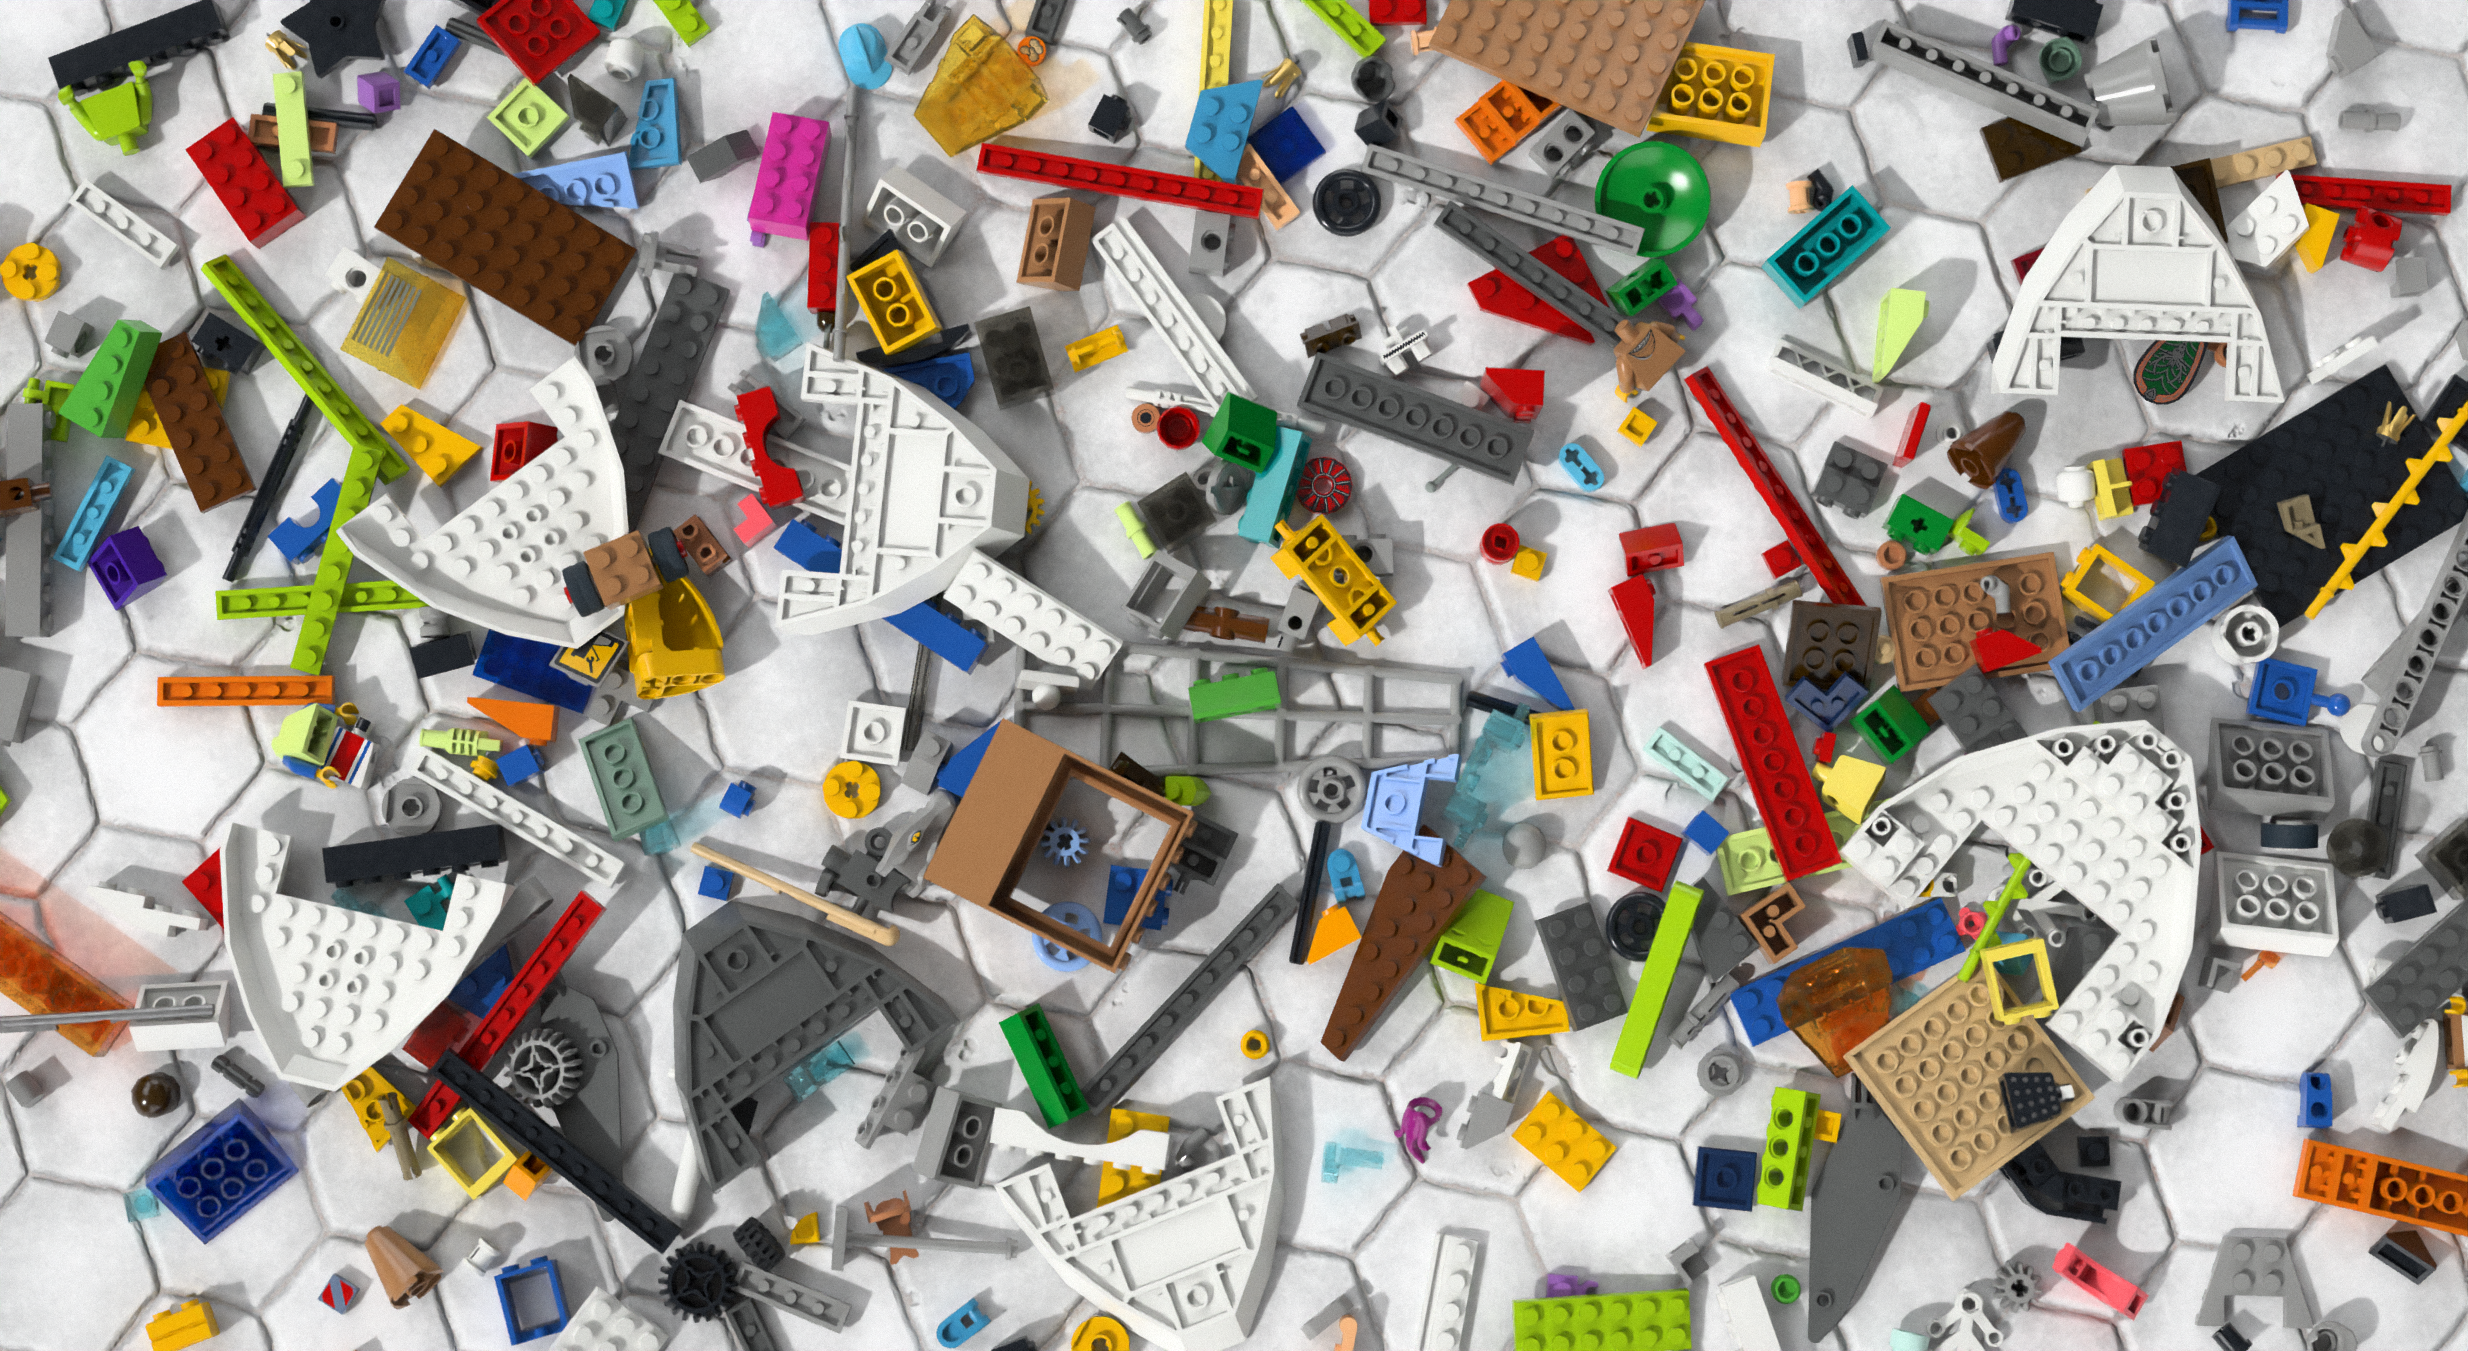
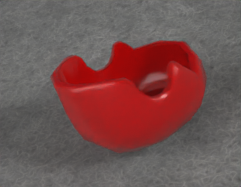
M1177 406L1167 409L1158 419L1156 430L1159 440L1167 448L1179 451L1191 447L1197 441L1201 426L1198 417L1190 409Z

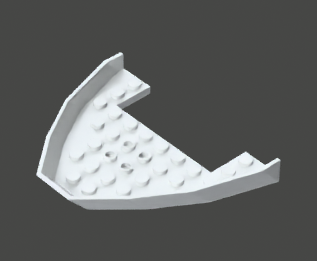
M2114 165L2070 211L2025 276L1992 364L1991 394L2058 395L2061 337L2227 343L2225 401L2285 403L2262 316L2251 288L2214 221L2171 167Z
M811 343L806 344L800 399L803 402L858 405L840 574L781 570L775 627L782 634L812 636L900 614L948 589L975 548L992 559L996 558L1025 535L1030 479L983 430L923 386L845 355L844 362H834L833 350Z
M576 354L529 388V391L564 435L562 439L425 539L421 537L389 494H384L336 531L351 552L431 607L510 636L578 649L622 617L625 613V604L612 610L605 607L599 612L587 617H581L574 603H569L564 592V587H566L562 574L564 568L581 561L587 563L583 554L584 551L629 534L624 468L594 381Z
M227 821L220 847L225 945L247 1016L278 1079L335 1092L394 1050L451 993L516 889L515 886L457 873L443 931L290 897L280 893L295 837Z
M1270 1076L1215 1098L1236 1154L1073 1218L1070 1217L1050 1163L999 1182L994 1186L1007 1212L1063 1281L1103 1312L1121 1323L1126 1329L1168 1351H1221L1246 1341L1269 1279L1285 1201L1281 1106Z

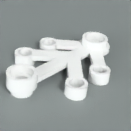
M2034 867L2029 870L2028 875L2023 878L2021 883L2026 890L2033 885L2042 886L2047 881V875L2038 867ZM2036 872L2042 873V878L2039 881H2033L2032 879ZM2055 881L2031 898L2012 899L2004 914L2007 915L2016 927L2018 934H2023L2024 930L2031 929L2032 935L2028 937L2030 939L2037 937V931L2031 924H2026L2017 909L2029 910L2046 932L2049 943L2054 947L2064 945L2066 935L2060 928H2056L2046 913L2079 917L2086 924H2094L2100 920L2096 914L2093 917H2086L2088 908L2081 902L2079 904L2049 901L2056 894L2065 890ZM2005 886L1995 887L1989 893L1988 901H1998ZM2061 933L2059 941H2052L2053 934Z
M1973 1289L1961 1290L1956 1295L1954 1307L1939 1319H1931L1926 1323L1925 1330L1927 1334L1931 1337L1939 1338L1944 1334L1946 1327L1960 1319V1326L1957 1332L1934 1349L1929 1348L1927 1351H1953L1955 1348L1956 1351H1985L1972 1333L1973 1320L1984 1332L1986 1344L1992 1347H1998L2002 1344L2003 1334L1993 1327L1982 1312L1984 1300L1979 1292ZM1967 1298L1973 1300V1306L1970 1309L1964 1307V1301ZM1934 1323H1938L1940 1326V1330L1936 1334H1933L1930 1330L1931 1325ZM1993 1332L1998 1334V1340L1995 1343L1989 1341V1335Z

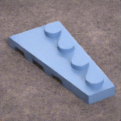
M627 151L513 174V176L560 204L640 208Z

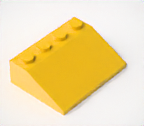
M1686 41L1647 122L1646 131L1760 147L1766 134L1775 54Z

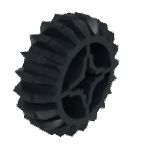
M698 1242L695 1251L692 1243L686 1244L687 1254L681 1248H677L675 1254L678 1260L673 1256H668L666 1260L672 1267H661L660 1271L667 1274L668 1277L658 1279L659 1284H667V1288L659 1291L661 1296L669 1293L670 1299L666 1300L664 1305L669 1306L674 1302L676 1307L672 1310V1314L676 1315L681 1309L684 1310L682 1320L684 1321L688 1320L690 1314L693 1313V1321L698 1323L701 1319V1313H703L704 1319L708 1322L712 1320L711 1310L719 1317L723 1314L719 1305L728 1309L731 1307V1303L726 1297L735 1298L737 1296V1293L729 1290V1288L738 1286L737 1281L730 1280V1276L736 1275L738 1270H728L727 1266L734 1262L732 1258L727 1259L725 1262L721 1260L726 1253L724 1249L720 1250L717 1255L713 1254L715 1244H710L707 1251H704V1242ZM702 1258L710 1261L715 1266L708 1271H702L696 1264L693 1265L690 1259ZM682 1265L687 1279L686 1284L680 1290H677L676 1276ZM710 1274L705 1279V1283L702 1284L705 1286L704 1289L698 1286L689 1291L687 1290V1288L693 1285L692 1282L695 1281L693 1279L694 1275L700 1278ZM720 1274L722 1286L717 1299H715L712 1295L714 1292L711 1288V1282L714 1277ZM689 1294H697L708 1305L695 1306L689 1304L683 1298Z

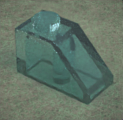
M768 291L764 293L755 335L760 342L755 345L764 359L770 356L775 363L801 346L803 342Z
M671 819L639 833L645 856L655 858L682 847Z
M838 1040L799 1065L784 1077L783 1081L800 1103L855 1065V1062Z

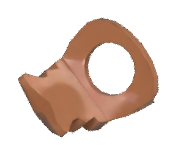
M906 1190L903 1191L904 1201L900 1198L885 1200L877 1205L874 1212L869 1201L864 1203L869 1224L876 1222L879 1231H883V1235L912 1237L913 1233L909 1224L911 1222L910 1211L912 1210ZM890 1247V1264H897L904 1255L917 1258L919 1252L916 1249Z

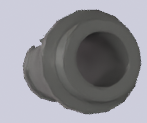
M1126 8L1119 14L1120 17H1117L1116 21L1131 34L1134 43L1138 42L1142 45L1152 36L1151 27L1148 24L1144 25L1132 12L1131 8Z

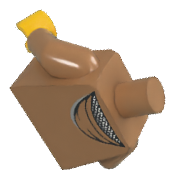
M1628 320L1621 321L1614 330L1622 339L1613 351L1617 357L1616 369L1619 385L1615 389L1616 396L1627 403V397L1630 393L1634 396L1638 394L1634 386L1649 392L1684 354L1685 350L1677 343L1679 340L1684 341L1685 336L1679 334L1672 324L1658 321L1648 324L1640 321L1633 326Z

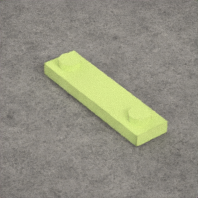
M297 71L273 74L283 187L288 189L314 186L304 73Z

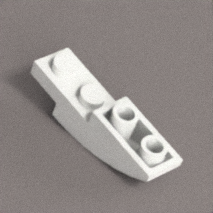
M99 881L98 886L88 885L87 892L102 907L119 919L137 928L167 937H176L178 927L207 931L209 919L199 918L201 912L183 909L182 914L171 912V906L154 904L153 906L154 897L146 896L145 889L128 887L127 892L116 890L117 884Z
M2425 1019L2410 1032L2412 1037L2408 1044L2402 1046L2394 1057L2396 1063L2392 1068L2402 1075L2393 1080L2389 1087V1092L2391 1093L2385 1102L2382 1101L2377 1105L2373 1112L2375 1118L2371 1124L2380 1130L2391 1131L2403 1110L2416 1113L2425 1098L2433 1077L2438 1055V1022L2433 1019Z

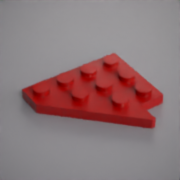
M1561 235L1528 252L1610 308L1574 238ZM1497 269L1467 283L1480 311L1590 346L1595 343L1590 332Z

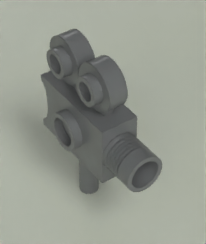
M874 828L867 833L865 847L868 852L866 854L856 849L853 855L832 845L821 864L840 875L837 883L859 895L851 912L860 916L863 914L869 901L893 913L895 910L893 902L898 891L905 884L911 882L910 879L903 876L895 868L885 877L875 871L878 863L881 861L878 857H884L893 835L885 828ZM879 837H883L886 841L885 846L882 848H878L875 845V841Z

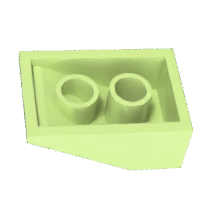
M1890 288L1881 298L1872 382L1878 384L1889 373L1922 323L1923 318H1927L1929 301L1925 300L1926 292Z

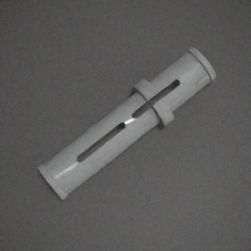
M1726 973L1690 1013L1686 1012L1683 1015V1021L1667 1038L1681 1050L1697 1031L1701 1032L1704 1029L1703 1025L1740 987V984L1731 975Z

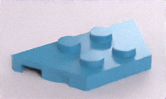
M1262 80L1200 91L1185 148L1195 157H1198L1210 171L1216 173L1225 183L1235 184L1262 90Z

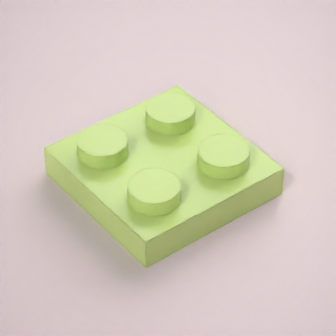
M525 78L487 118L523 153L531 158L570 117L538 86L534 87Z

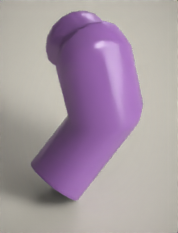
M2007 25L1992 38L1994 66L2008 64L2007 49L2021 36L2018 26Z

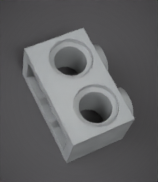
M1570 109L1530 149L1528 156L1552 179L1558 174L1564 176L1573 167L1574 163L1572 160L1579 153L1582 156L1585 155L1594 145L1591 140L1595 135V131ZM1570 130H1575L1580 133L1581 140L1573 142L1568 139L1566 133ZM1551 150L1557 151L1561 155V160L1552 162L1547 158L1546 153Z

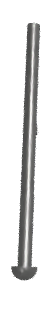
M204 1004L0 1016V1033L58 1030L59 1024L91 1023L100 1020H110V1023L127 1020L215 1015V1005Z

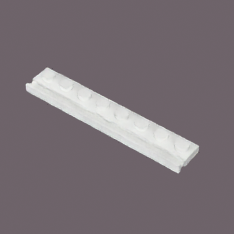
M1124 215L1117 222L1110 224L1090 239L1216 413L1228 391L1251 401L1258 399L1249 384Z
M1440 1233L1435 1234L1414 1351H1459L1478 1240Z

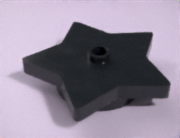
M310 0L309 3L280 21L286 29L308 43L315 73L321 79L346 61L354 59L382 61L385 59L376 31V23L386 0ZM341 21V24L338 27H335L336 23Z

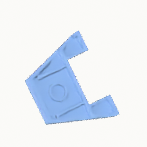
M1460 754L1448 755L1449 757L1436 760L1433 758L1424 760V763L1410 766L1406 764L1372 772L1361 829L1437 867H1442L1447 842L1442 838L1418 836L1428 781L1458 782L1462 756Z

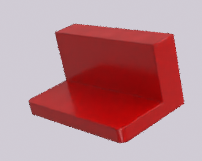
M1675 523L1619 533V541L1624 552L1627 577L1684 566L1683 543Z

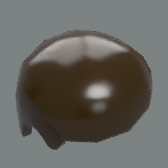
M164 1072L147 1074L138 1079L131 1090L132 1104L137 1113L143 1117L156 1118L163 1116L177 1108L181 1098L180 1086L173 1076Z

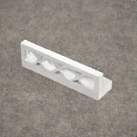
M1782 339L1778 340L1764 370L1868 420L1875 414L1878 407L1877 403L1884 390V387ZM1781 348L1793 353L1796 361L1795 364H1790L1778 358ZM1799 356H1800V357H1803V358H1805V359H1807V360L1800 361ZM1810 362L1819 365L1822 376L1818 377L1805 371L1802 365ZM1825 368L1832 372L1827 374ZM1837 374L1845 377L1848 388L1844 389L1831 383L1829 377ZM1852 381L1858 383V385L1853 386ZM1866 387L1875 391L1872 400L1869 401L1856 395L1855 390Z

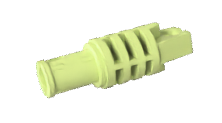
M422 728L420 733V747L443 748L449 754L486 757L487 750L498 752L503 750V740L488 739V731L462 728L439 731Z

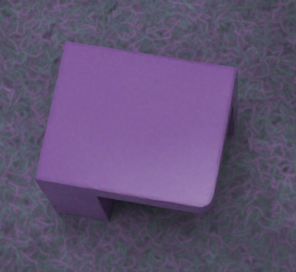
M384 71L357 75L359 104L374 114L400 109V82Z

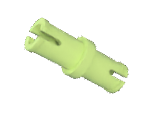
M1127 501L1118 506L1114 512L1126 528L1127 532L1125 534L1128 539L1133 540L1144 560L1154 556L1159 548H1157L1147 532V524L1141 522L1131 502Z

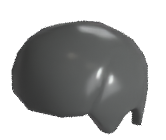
M1367 56L1356 62L1351 73V83L1354 91L1369 102L1379 103L1389 98L1396 86L1392 77L1393 68L1379 56Z

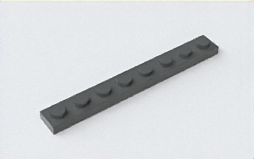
M1451 200L1448 202L1434 222V227L1613 349L1621 342L1622 339L1614 330L1621 321L1626 320L1625 318Z

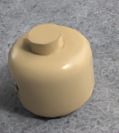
M1886 635L1878 636L1875 664L1883 665L1894 660L1896 647L1891 637Z

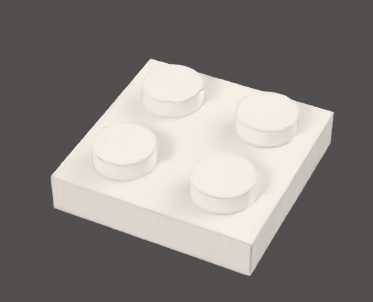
M2373 335L2365 340L2358 336L2312 364L2314 370L2306 376L2313 385L2379 344Z
M848 700L840 758L899 767L907 708Z

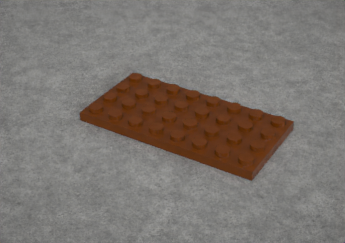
M436 129L431 133L374 226L376 230L574 347L578 341L580 344L585 336V332L594 323L637 252L636 248Z

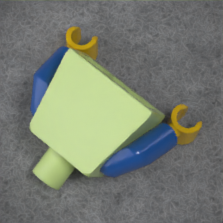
M351 702L342 704L340 708H336L334 704L308 703L300 711L287 716L283 720L279 736L272 740V749L275 755L283 759L282 763L293 773L314 780L318 777L327 787L334 789L337 785L328 779L333 775L341 777V775L332 766H327L323 769H320V766H323L338 717H342L347 725H355L357 719L352 714H359V711Z

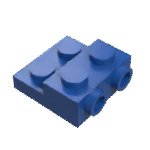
M1111 865L1103 923L1122 924L1148 869ZM1170 879L1165 891L1159 889L1154 899L1159 902L1151 918L1145 917L1141 925L1142 927L1161 931L1162 925H1168L1170 908L1164 907L1166 896H1172L1174 879Z

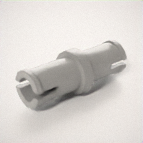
M2369 109L2365 112L2341 111L2338 117V127L2340 129H2363L2367 133H2372L2374 130L2398 131L2401 125L2399 113H2376L2375 110Z

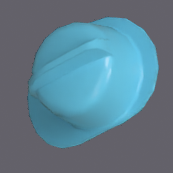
M854 24L847 28L840 36L838 46L849 78L859 88L871 90L881 87L889 79L892 65L884 60L888 51L883 37L876 28L868 24Z

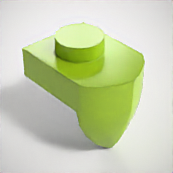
M1971 508L1954 521L1948 536L1959 543V549L1971 556L1976 554L1979 556L1986 551L1990 542L1966 527L1975 511L1974 508Z
M1165 777V798L1180 806L1201 805L1212 794L1209 786L1198 777Z

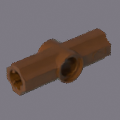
M1197 606L1183 629L1208 633L1209 636L1219 639L1235 640L1236 638L1265 644L1270 619L1241 614L1240 611L1230 608L1214 607L1213 609Z

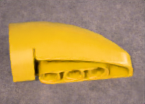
M658 565L656 568L664 589L625 604L626 640L630 642L627 647L629 670L631 673H634L636 693L640 699H660L688 694L715 685L725 679L722 656L723 640L715 617L705 598L686 576L667 583Z

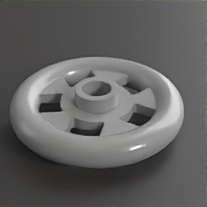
M1328 755L1315 759L1305 767L1298 780L1297 794L1302 808L1310 817L1317 821L1336 824L1351 819L1360 811L1367 796V783L1363 772L1354 762L1342 756ZM1336 767L1337 775L1324 776L1323 768ZM1351 775L1355 786L1347 789L1343 778ZM1311 779L1320 781L1317 788L1318 792L1309 791ZM1330 784H1334L1338 788L1333 794L1328 793L1326 790ZM1347 796L1352 802L1342 810L1337 803ZM1319 799L1330 804L1327 811H1323L1315 806Z

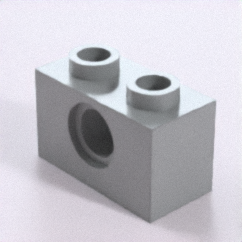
M1196 210L1189 273L1223 277L1224 269H1230L1232 252H1227L1228 241H1234L1236 225L1230 223L1231 215ZM1210 238H1215L1221 243L1220 247L1216 250H1209L1204 244Z
M1386 534L1368 535L1369 539L1357 540V535H1342V538L1355 553L1362 548L1370 551L1372 558L1364 564L1375 577L1393 576L1392 538H1386ZM1335 570V579L1344 578L1340 571Z

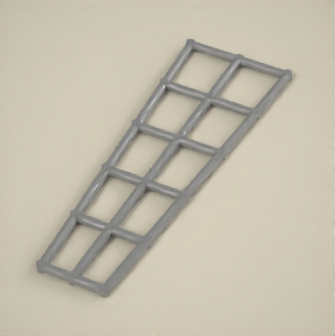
M1123 641L1118 652L1190 659L1189 687L1194 686L1193 681L1201 680L1202 660L1277 668V685L1281 698V708L1225 718L1275 720L1274 761L1198 764L1200 723L1195 724L1190 696L1189 706L1113 703L1114 656L1103 672L1102 703L1059 702L1051 710H1042L1033 701H1026L1027 689L1017 688V679L1021 670L1027 669L1028 651L1018 644L1016 647L1014 724L1025 729L1026 712L1101 715L1099 766L1107 770L1111 766L1113 715L1188 717L1187 764L1142 766L1156 777L1302 772L1314 760L1286 761L1287 720L1363 723L1362 758H1347L1354 762L1361 770L1387 769L1406 764L1410 766L1424 763V760L1435 758L1437 760L1449 757L1448 755L1373 758L1374 723L1450 725L1449 755H1461L1463 677L1459 673ZM1289 669L1364 676L1363 711L1287 709ZM1375 677L1450 684V714L1375 712ZM1336 767L1323 768V771L1336 770Z

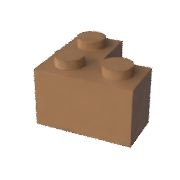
M1787 882L1736 915V917L1759 945L1758 949L1769 964H1775L1799 948L1782 923L1806 906L1790 882Z

